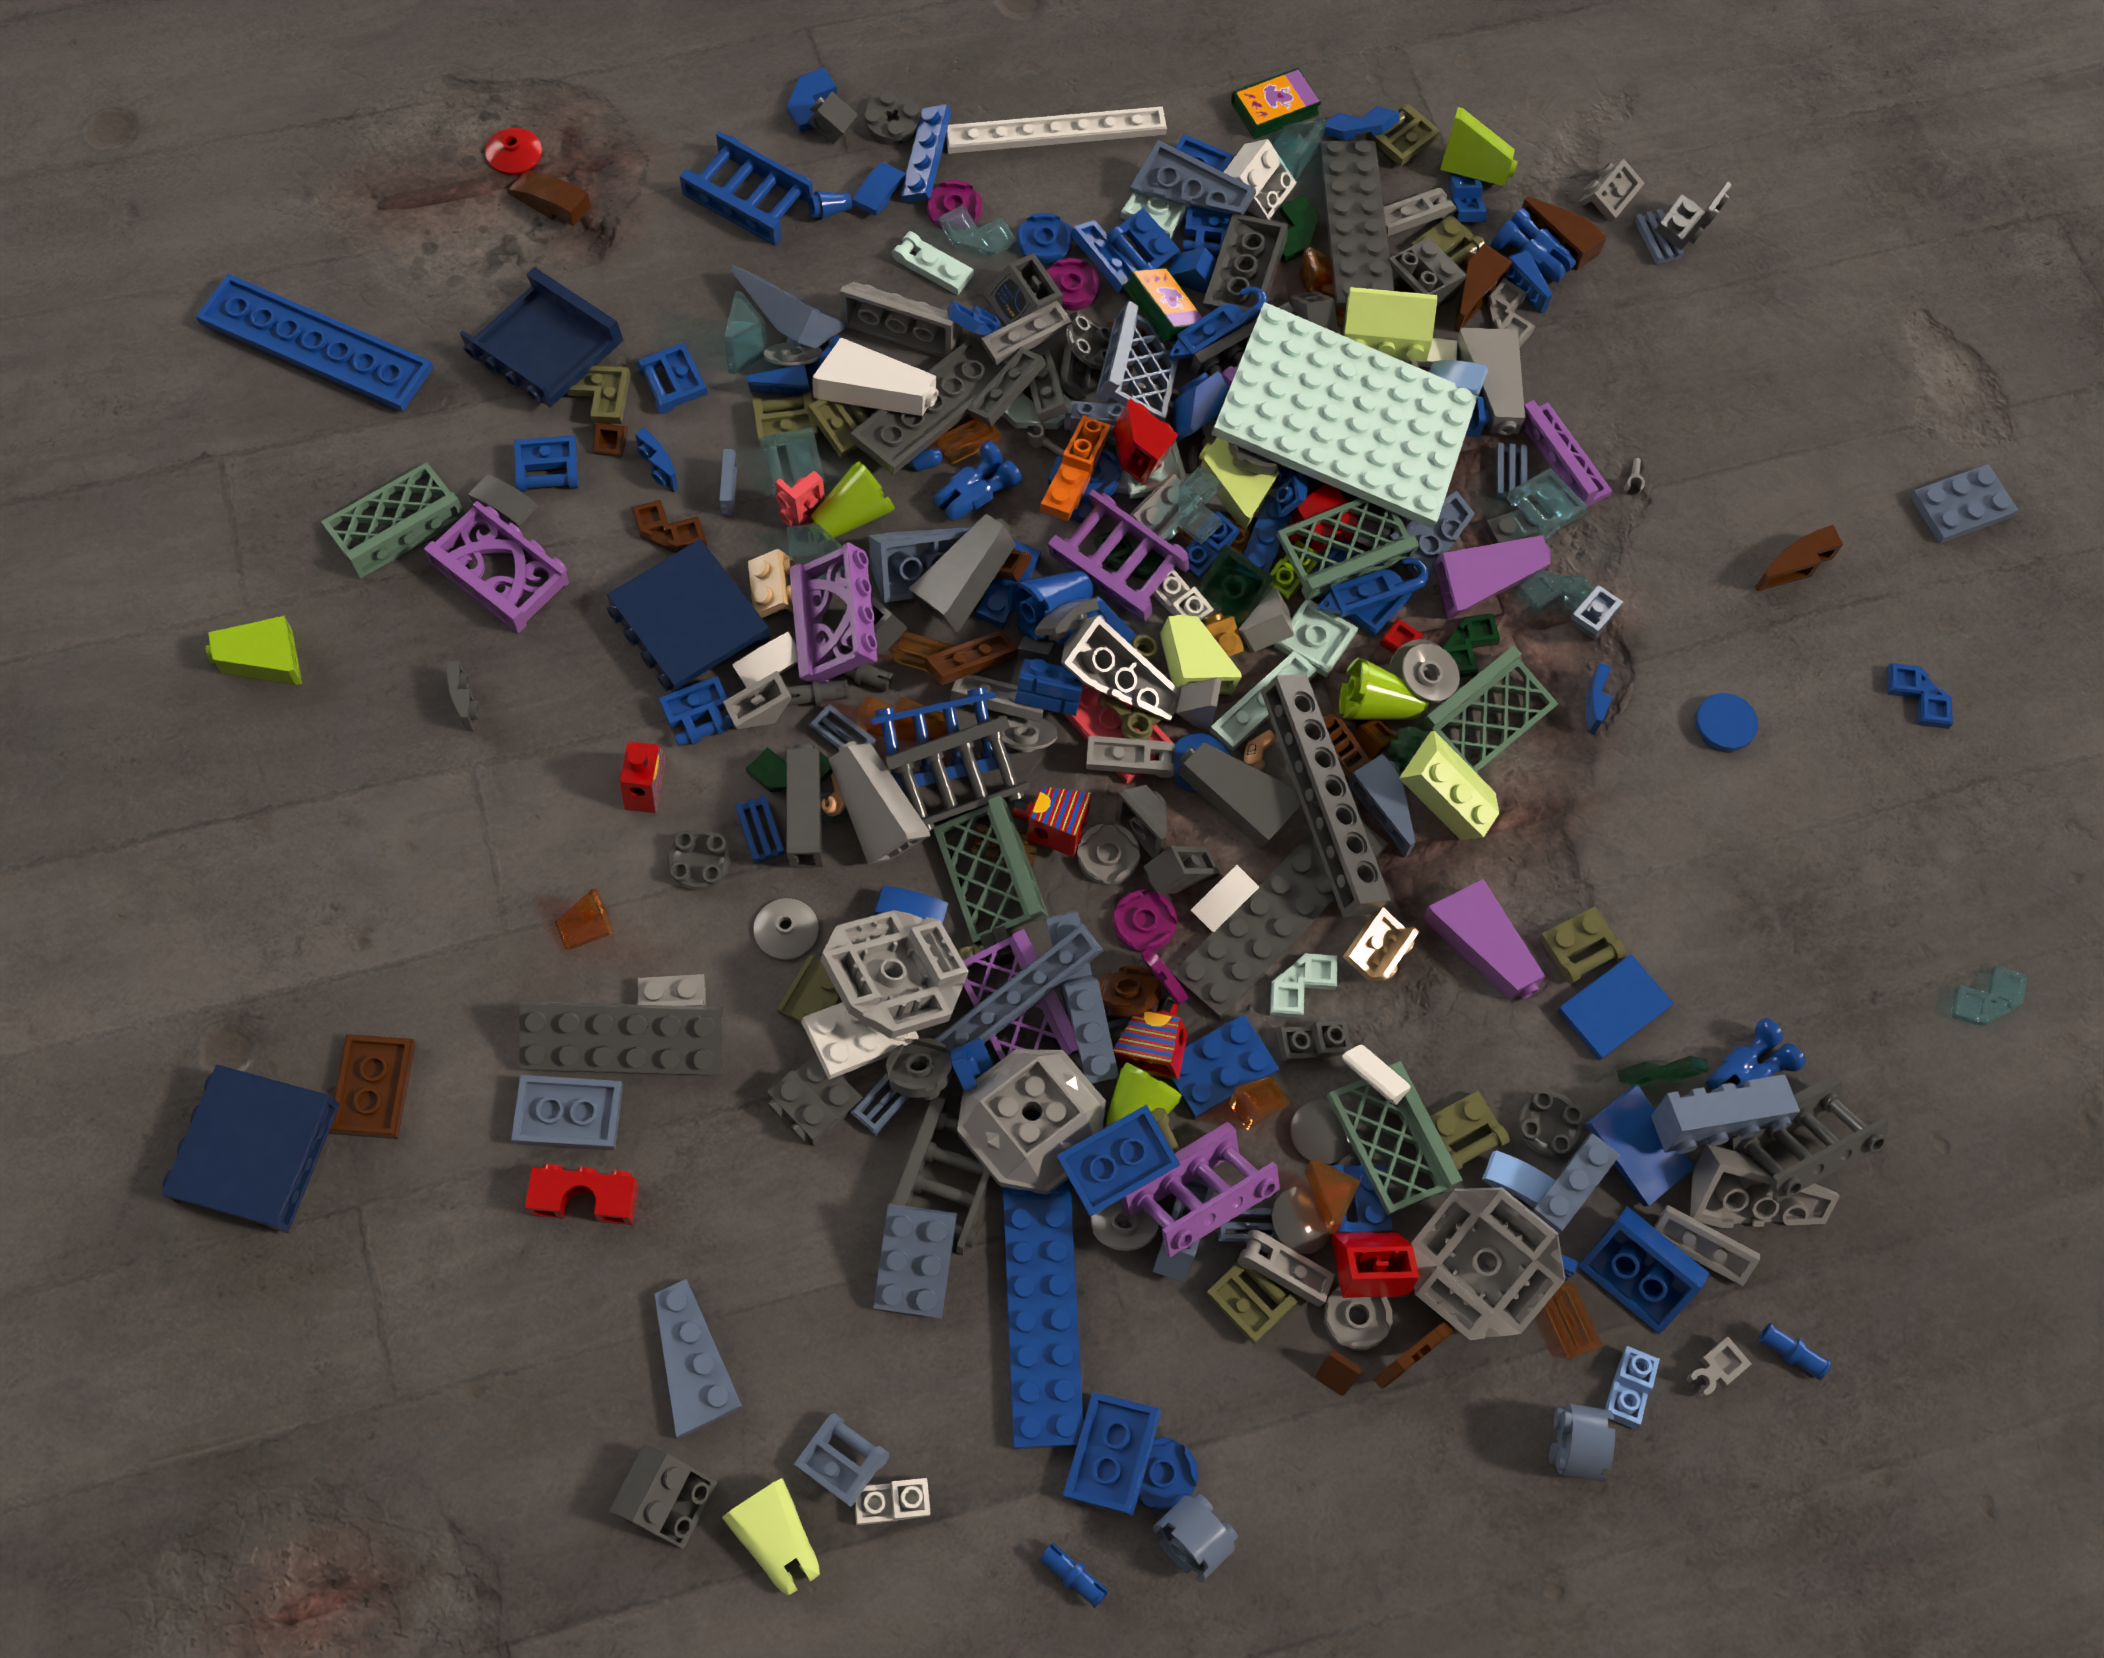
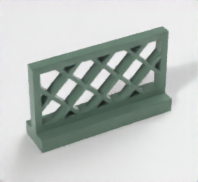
M426 462L322 520L321 523L361 579L451 528L465 515V512L457 496L450 492L429 463ZM428 474L430 480L427 486L415 485L416 480ZM395 492H404L401 501L388 499ZM411 493L424 494L421 503L408 502ZM432 495L444 496L432 504L429 503ZM368 507H377L374 516L362 515V512ZM385 508L397 509L395 517H382ZM405 510L418 511L405 519L402 518ZM343 521L350 522L347 531L334 530L333 528ZM358 523L371 524L368 533L355 532ZM378 525L391 526L379 534H375ZM352 540L364 541L363 543L349 550V546Z
M1361 498L1279 530L1276 534L1303 585L1301 591L1306 601L1329 592L1331 586L1386 569L1402 562L1405 558H1412L1419 547L1415 536H1409L1397 513L1385 509L1382 517L1368 512L1367 508L1371 502ZM1351 512L1361 516L1357 528L1340 522L1342 515ZM1364 518L1380 523L1377 535L1360 529ZM1322 522L1334 526L1331 537L1327 538L1314 533L1315 526ZM1384 525L1396 529L1400 538L1391 541L1380 537ZM1338 528L1354 534L1350 546L1334 540ZM1296 533L1307 537L1304 549L1291 545L1287 536ZM1357 536L1373 541L1372 549L1365 552L1354 548ZM1311 539L1327 545L1324 557L1307 551ZM1334 547L1347 552L1346 559L1342 562L1328 559L1327 556L1330 548ZM1304 557L1321 563L1319 570L1307 575L1302 566Z
M1515 645L1418 724L1425 734L1435 731L1475 772H1478L1558 705L1557 701L1518 658L1522 653ZM1514 669L1522 676L1523 687L1509 686V673ZM1488 690L1502 691V705L1487 703ZM1508 692L1523 694V708L1508 706ZM1529 695L1539 696L1547 706L1542 710L1529 709ZM1481 697V702H1476ZM1466 708L1481 709L1480 723L1466 721ZM1487 710L1502 711L1501 725L1487 724ZM1508 712L1522 714L1521 728L1508 727ZM1460 714V719L1455 720L1454 718ZM1446 725L1459 726V741L1449 740L1441 729ZM1465 727L1480 729V743L1465 742ZM1486 730L1501 732V744L1499 746L1486 744ZM1507 733H1513L1509 738H1507ZM1465 748L1479 750V763L1474 767L1464 757ZM1486 751H1492L1486 756Z
M1000 795L989 799V804L934 828L972 941L976 945L981 943L980 936L992 933L994 928L1005 925L1008 932L1031 921L1040 922L1049 917L1009 805ZM989 815L991 825L987 834L983 835L973 831L977 819ZM955 828L964 831L957 848L948 845L944 833ZM994 832L997 840L992 838ZM970 834L983 839L976 856L963 851ZM990 842L1000 846L1001 854L996 864L982 859ZM950 850L955 852L953 857L951 856ZM961 855L974 860L967 876L957 873L955 867ZM1004 861L1007 865V868L1002 867ZM980 863L994 868L987 884L973 879ZM1000 871L1009 874L1012 879L1006 893L993 888ZM960 879L965 880L963 886L961 884ZM971 883L984 888L977 905L968 902L965 896ZM1014 890H1016L1018 898L1013 896ZM990 892L1004 897L997 914L983 908ZM1010 899L1021 904L1024 915L1013 920L1003 916ZM970 907L975 909L973 915L971 913ZM981 912L995 917L989 930L978 933L976 922Z
M1401 1061L1389 1065V1067L1404 1079L1411 1088L1397 1105L1389 1104L1390 1102L1386 1098L1385 1101H1381L1367 1095L1370 1084L1364 1079L1327 1094V1098L1387 1216L1440 1193L1442 1195L1452 1191L1463 1181ZM1364 1088L1363 1093L1360 1092V1091H1357V1090H1359V1089ZM1348 1094L1360 1099L1357 1112L1354 1113L1344 1109L1339 1098ZM1365 1102L1382 1108L1378 1122L1361 1116ZM1387 1111L1399 1115L1402 1121L1400 1131L1383 1125ZM1358 1122L1375 1129L1371 1143L1358 1137L1356 1133ZM1380 1131L1397 1138L1393 1152L1376 1145ZM1402 1140L1415 1146L1418 1152L1415 1161L1398 1155ZM1374 1152L1391 1159L1387 1173L1374 1168L1371 1162ZM1396 1162L1413 1168L1409 1182L1392 1176ZM1421 1171L1430 1175L1435 1187L1426 1190L1414 1185L1417 1172ZM1389 1182L1406 1189L1402 1201L1395 1204L1391 1202L1386 1192ZM1411 1192L1416 1193V1195L1410 1197Z

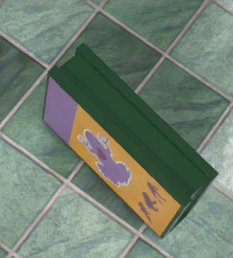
M1299 68L1283 72L1247 87L1245 86L1233 91L1231 95L1232 106L1254 139L1319 115L1318 106L1321 105L1320 99Z
M1167 268L1132 271L1128 282L1123 284L1124 289L1136 305H1138L1164 342L1177 341L1178 333L1204 317Z

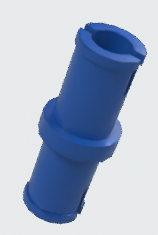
M1771 1323L1767 1324L1762 1330L1758 1341L1784 1356V1361L1788 1364L1793 1365L1795 1363L1814 1375L1818 1380L1824 1378L1829 1371L1831 1362L1805 1346L1806 1343L1800 1338L1793 1339Z
M1054 1542L1039 1559L1041 1563L1045 1564L1064 1581L1063 1586L1067 1589L1072 1587L1094 1608L1101 1603L1110 1590L1085 1570L1086 1565L1081 1561L1076 1563L1057 1547Z

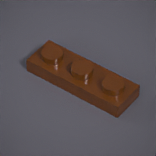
M999 630L925 657L924 667L942 686L1017 658L1018 647L1003 630Z

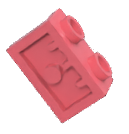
M815 471L806 477L800 478L792 488L780 478L775 482L776 499L780 508L779 516L786 525H793L799 532H802L813 522L810 516L825 499L823 479Z

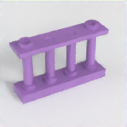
M1092 490L1089 496L1090 504L1094 509L1069 539L1065 538L1063 540L1055 534L1048 543L1050 555L1072 571H1082L1089 575L1094 587L1145 623L1152 615V605L1149 597L1175 566L1185 573L1189 569L1188 554L1178 544L1171 545L1117 507L1116 502L1105 493L1100 495L1095 490ZM1103 515L1115 522L1117 526L1096 552L1086 557L1078 551V546ZM1129 532L1139 539L1141 543L1116 573L1112 572L1110 574L1102 568L1103 565L1101 563L1125 534ZM1153 549L1163 556L1165 560L1140 590L1136 589L1134 591L1126 585L1125 580L1147 553Z
M1226 1122L1174 1153L1181 1164L1180 1166L1122 1198L1121 1205L1123 1212L1129 1218L1145 1210L1163 1228L1165 1251L1171 1257L1280 1190L1278 1168L1274 1162L1260 1170H1257L1239 1154L1236 1129L1229 1122ZM1224 1161H1228L1246 1178L1230 1187L1212 1168ZM1200 1177L1219 1195L1203 1204L1184 1185ZM1170 1194L1175 1195L1191 1211L1177 1221L1157 1203Z

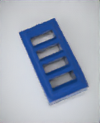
M1525 251L1510 256L1508 259L1512 261L1507 279L1527 292L1526 299L1540 313L1546 312L1553 294L1530 252Z
M805 365L786 367L746 376L750 392L802 395V393L810 392Z

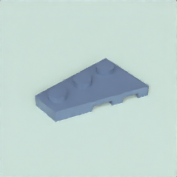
M1458 491L1445 498L1438 521L1433 529L1413 520L1405 525L1409 536L1414 535L1419 544L1412 558L1418 559L1425 564L1429 573L1428 579L1435 570L1433 562L1442 553L1449 551L1475 514ZM1396 531L1387 539L1393 541L1400 537ZM1407 564L1406 567L1416 578L1419 574L1417 568Z

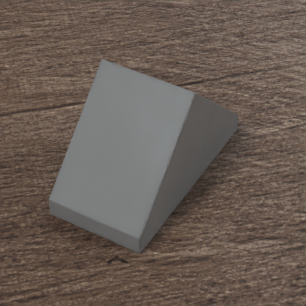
M1273 587L1238 629L1249 650L1252 652L1259 651L1294 636L1289 609L1277 588Z
M776 671L723 701L735 727L743 729L776 723L792 697L780 673Z
M1213 678L1182 685L1176 713L1202 732L1210 734L1209 731L1213 723L1222 679Z

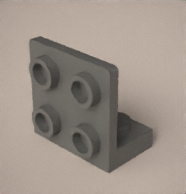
M1727 181L1705 210L1681 194L1655 231L1680 250L1689 241L1694 244L1706 226L1713 221L1719 210L1729 199L1730 196L1726 192L1732 184Z

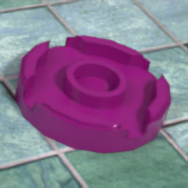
M959 180L944 181L939 183V187L933 188L930 200H926L927 215L933 224L943 230L951 232L964 231L973 227L980 219L982 213L981 195L967 182Z
M1067 258L1058 260L1053 264V267L1047 270L1063 294L1062 308L1064 310L1077 311L1085 309L1093 304L1098 297L1100 278L1097 270L1094 267L1088 266L1087 262L1081 259Z
M1137 890L1128 893L1119 901L1113 915V929L1117 939L1125 947L1135 952L1142 953L1149 946L1154 951L1161 950L1172 940L1176 931L1177 914L1173 904L1164 895L1157 894V892Z
M1152 947L1146 948L1141 953V958L1149 970L1159 979L1164 990L1179 1005L1189 999L1188 995Z

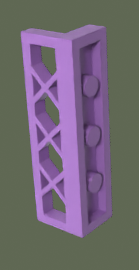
M1534 400L1524 404L1525 419L1522 428L1578 506L1583 509L1609 497L1612 493L1611 488L1551 405L1545 403L1538 406Z

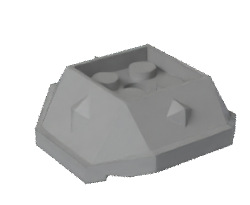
M896 910L837 925L820 959L848 1013L859 1019L869 1031L880 1032L890 1039L948 1022L969 973L940 920L928 917L923 919L913 914Z
M1015 1049L976 1079V1088L966 1092L963 1089L957 1134L999 1186L1048 1195L1068 1179L1056 1155L1103 1129L1106 1100L1063 1050ZM1027 1110H1036L1040 1113L1041 1117L1035 1121H1029L1024 1118L1023 1113Z
M1502 1187L1454 1189L1411 1242L1420 1277L1414 1286L1415 1295L1469 1340L1521 1334L1565 1282L1558 1232ZM1483 1252L1492 1253L1497 1259V1265L1494 1267L1483 1265L1480 1261V1254Z

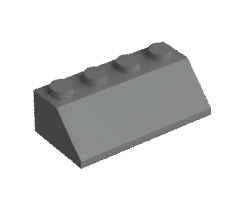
M852 282L841 288L842 321L847 323V328L942 358L953 352L959 343L963 333V326L950 320L947 310L930 306L925 302L904 298L897 293H888L867 284L863 285Z

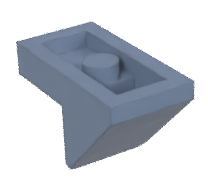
M1598 585L1570 618V624L1595 641L1608 621L1618 611L1623 601Z

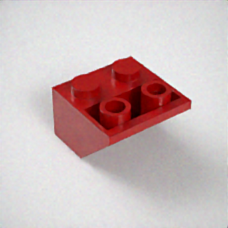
M1131 398L1127 401L1113 428L1120 467L1143 485H1145L1164 461L1178 437V434L1174 432L1168 423L1157 419L1143 404L1136 403Z
M1398 1231L1340 1232L1331 1234L1342 1298L1409 1296L1420 1277L1413 1246Z

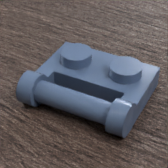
M833 1413L825 1420L794 1465L852 1507L876 1471L886 1464L889 1452L882 1446L875 1447L846 1426L843 1418ZM837 1436L867 1458L862 1466L859 1467L828 1443L832 1437Z

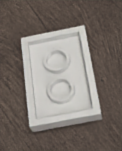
M843 1002L804 1016L801 1022L828 1079L889 1057L891 1052L899 1045L903 1044L905 1048L908 1045L914 1044V1039L919 1038L916 1031L891 1039L880 1032L869 1031L859 1019L848 1013Z

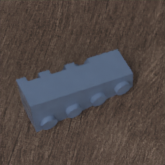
M1784 1074L1748 1080L1741 1084V1088H1736V1085L1733 1083L1722 1084L1710 1093H1706L1704 1087L1696 1088L1689 1091L1690 1094L1681 1098L1678 1092L1667 1093L1651 1115L1664 1152L1677 1150L1678 1154H1684L1695 1150L1697 1145L1708 1143L1709 1146H1717L1727 1142L1729 1137L1740 1135L1741 1139H1745L1759 1134L1762 1129L1770 1127L1772 1131L1785 1129L1792 1125L1791 1121L1797 1116L1800 1109Z

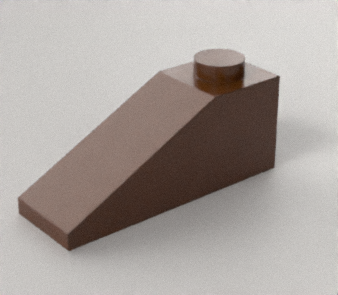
M1530 196L1524 199L1522 208L1529 212L1532 222L1539 230L1542 228L1544 230L1547 229L1560 242V245H1563L1570 251V254L1576 261L1573 267L1576 271L1601 253L1607 236L1588 218Z
M1486 244L1477 253L1472 251L1464 263L1467 276L1461 286L1454 330L1458 333L1485 304L1488 296L1503 278H1507L1512 264L1511 260Z

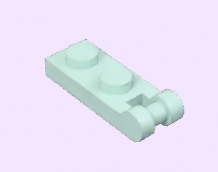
M912 231L907 232L903 237V243L897 245L891 253L893 258L900 264L956 295L960 294L974 276V269L922 241ZM911 250L917 253L916 256L910 254Z

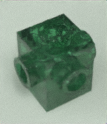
M1417 727L1399 728L1395 739L1389 740L1388 757L1392 758V762L1396 764L1400 773H1403L1430 731H1422Z

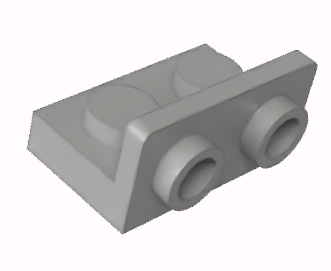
M1625 159L1615 164L1611 162L1606 164L1598 172L1600 177L1592 181L1583 190L1585 195L1579 201L1582 206L1592 201L1609 222L1617 218L1645 184Z
M1169 474L1129 515L1162 539L1168 541L1178 532L1177 527L1184 520L1191 519L1198 512L1197 506L1203 500L1200 496H1193L1175 474Z
M705 975L638 978V1003L636 1004L706 1007Z

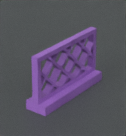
M1024 929L963 960L966 967L974 963L988 967L982 985L969 981L968 978L965 980L964 987L974 1007L981 1002L984 990L991 993L996 991V989L986 986L992 968L1010 974L1009 981L1018 974V972H1015L1018 963L1023 970L1038 958ZM1008 946L1011 947L1016 957L1011 970L994 965L997 952ZM992 955L989 963L982 961V959ZM972 986L980 989L978 997L976 996ZM1055 990L1033 1005V1007L1042 1009L1045 1015L1041 1029L1022 1023L1026 1014L1024 1012L1020 1015L1019 1021L1014 1020L1011 1022V1024L1017 1026L1011 1044L998 1040L996 1035L990 1039L1000 1061L1006 1057L1001 1045L1009 1047L1007 1056L1013 1052V1049H1024L1015 1046L1021 1027L1039 1033L1034 1050H1038L1042 1036L1046 1035L1057 1039L1061 1049L1068 1056L1078 1052L1073 1026ZM1047 1021L1053 1033L1044 1031Z

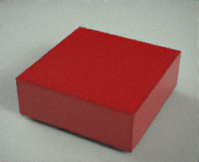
M1397 618L1381 639L1380 645L1395 653L1403 644L1412 640L1422 639L1423 634Z

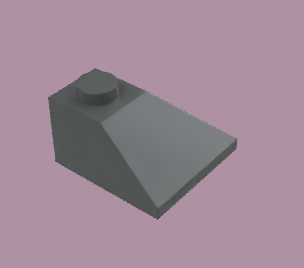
M1147 785L1123 790L1119 794L1115 820L1132 832L1139 846L1153 860L1163 852L1167 832L1166 802L1157 791L1152 792Z

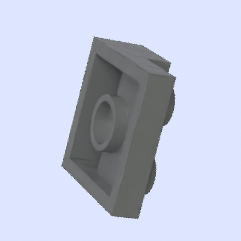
M816 1053L795 1072L791 1070L767 1092L770 1100L768 1106L773 1113L780 1119L785 1116L793 1124L790 1129L802 1142L808 1140L813 1146L843 1121L863 1099L841 1075L828 1079Z

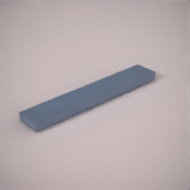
M1081 924L939 1034L934 1040L943 1043L948 1048L950 1055L951 1049L974 1039L981 1038L986 1043L1104 950L1087 927Z

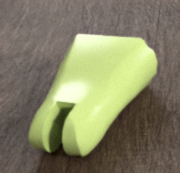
M783 1478L771 1483L722 1517L738 1540L767 1573L774 1585L787 1596L798 1591L793 1582L792 1575L784 1567L795 1558L799 1561V1567L806 1573L810 1582L820 1575L816 1555L808 1541Z

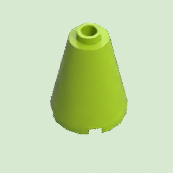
M857 461L810 516L813 522L809 526L819 539L825 536L829 541L893 512L895 507L888 496L883 497L882 487L870 471L860 461Z
M1356 658L1348 667L1346 674H1350L1351 677L1348 684L1342 683L1339 698L1340 714H1344L1343 718L1349 720H1417L1427 712L1429 701L1416 696L1408 688L1404 679L1365 659Z
M1125 1063L1124 1067L1121 1068L1103 1129L1146 1104L1150 1112L1157 1108H1163L1168 1115L1179 1103L1182 1095L1164 1082L1149 1076L1150 1074L1129 1063Z

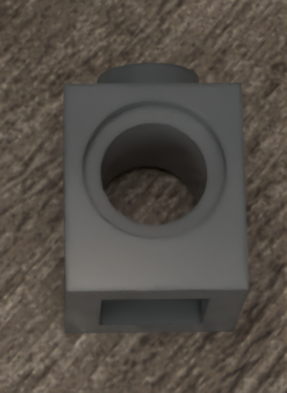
M831 92L826 99L820 96L810 110L814 114L808 120V123L834 145L858 114L836 94Z

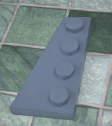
M1160 140L1156 142L1130 186L1131 192L1230 215L1233 213L1244 215L1256 194L1255 188Z
M687 1279L654 1294L677 1439L743 1408Z

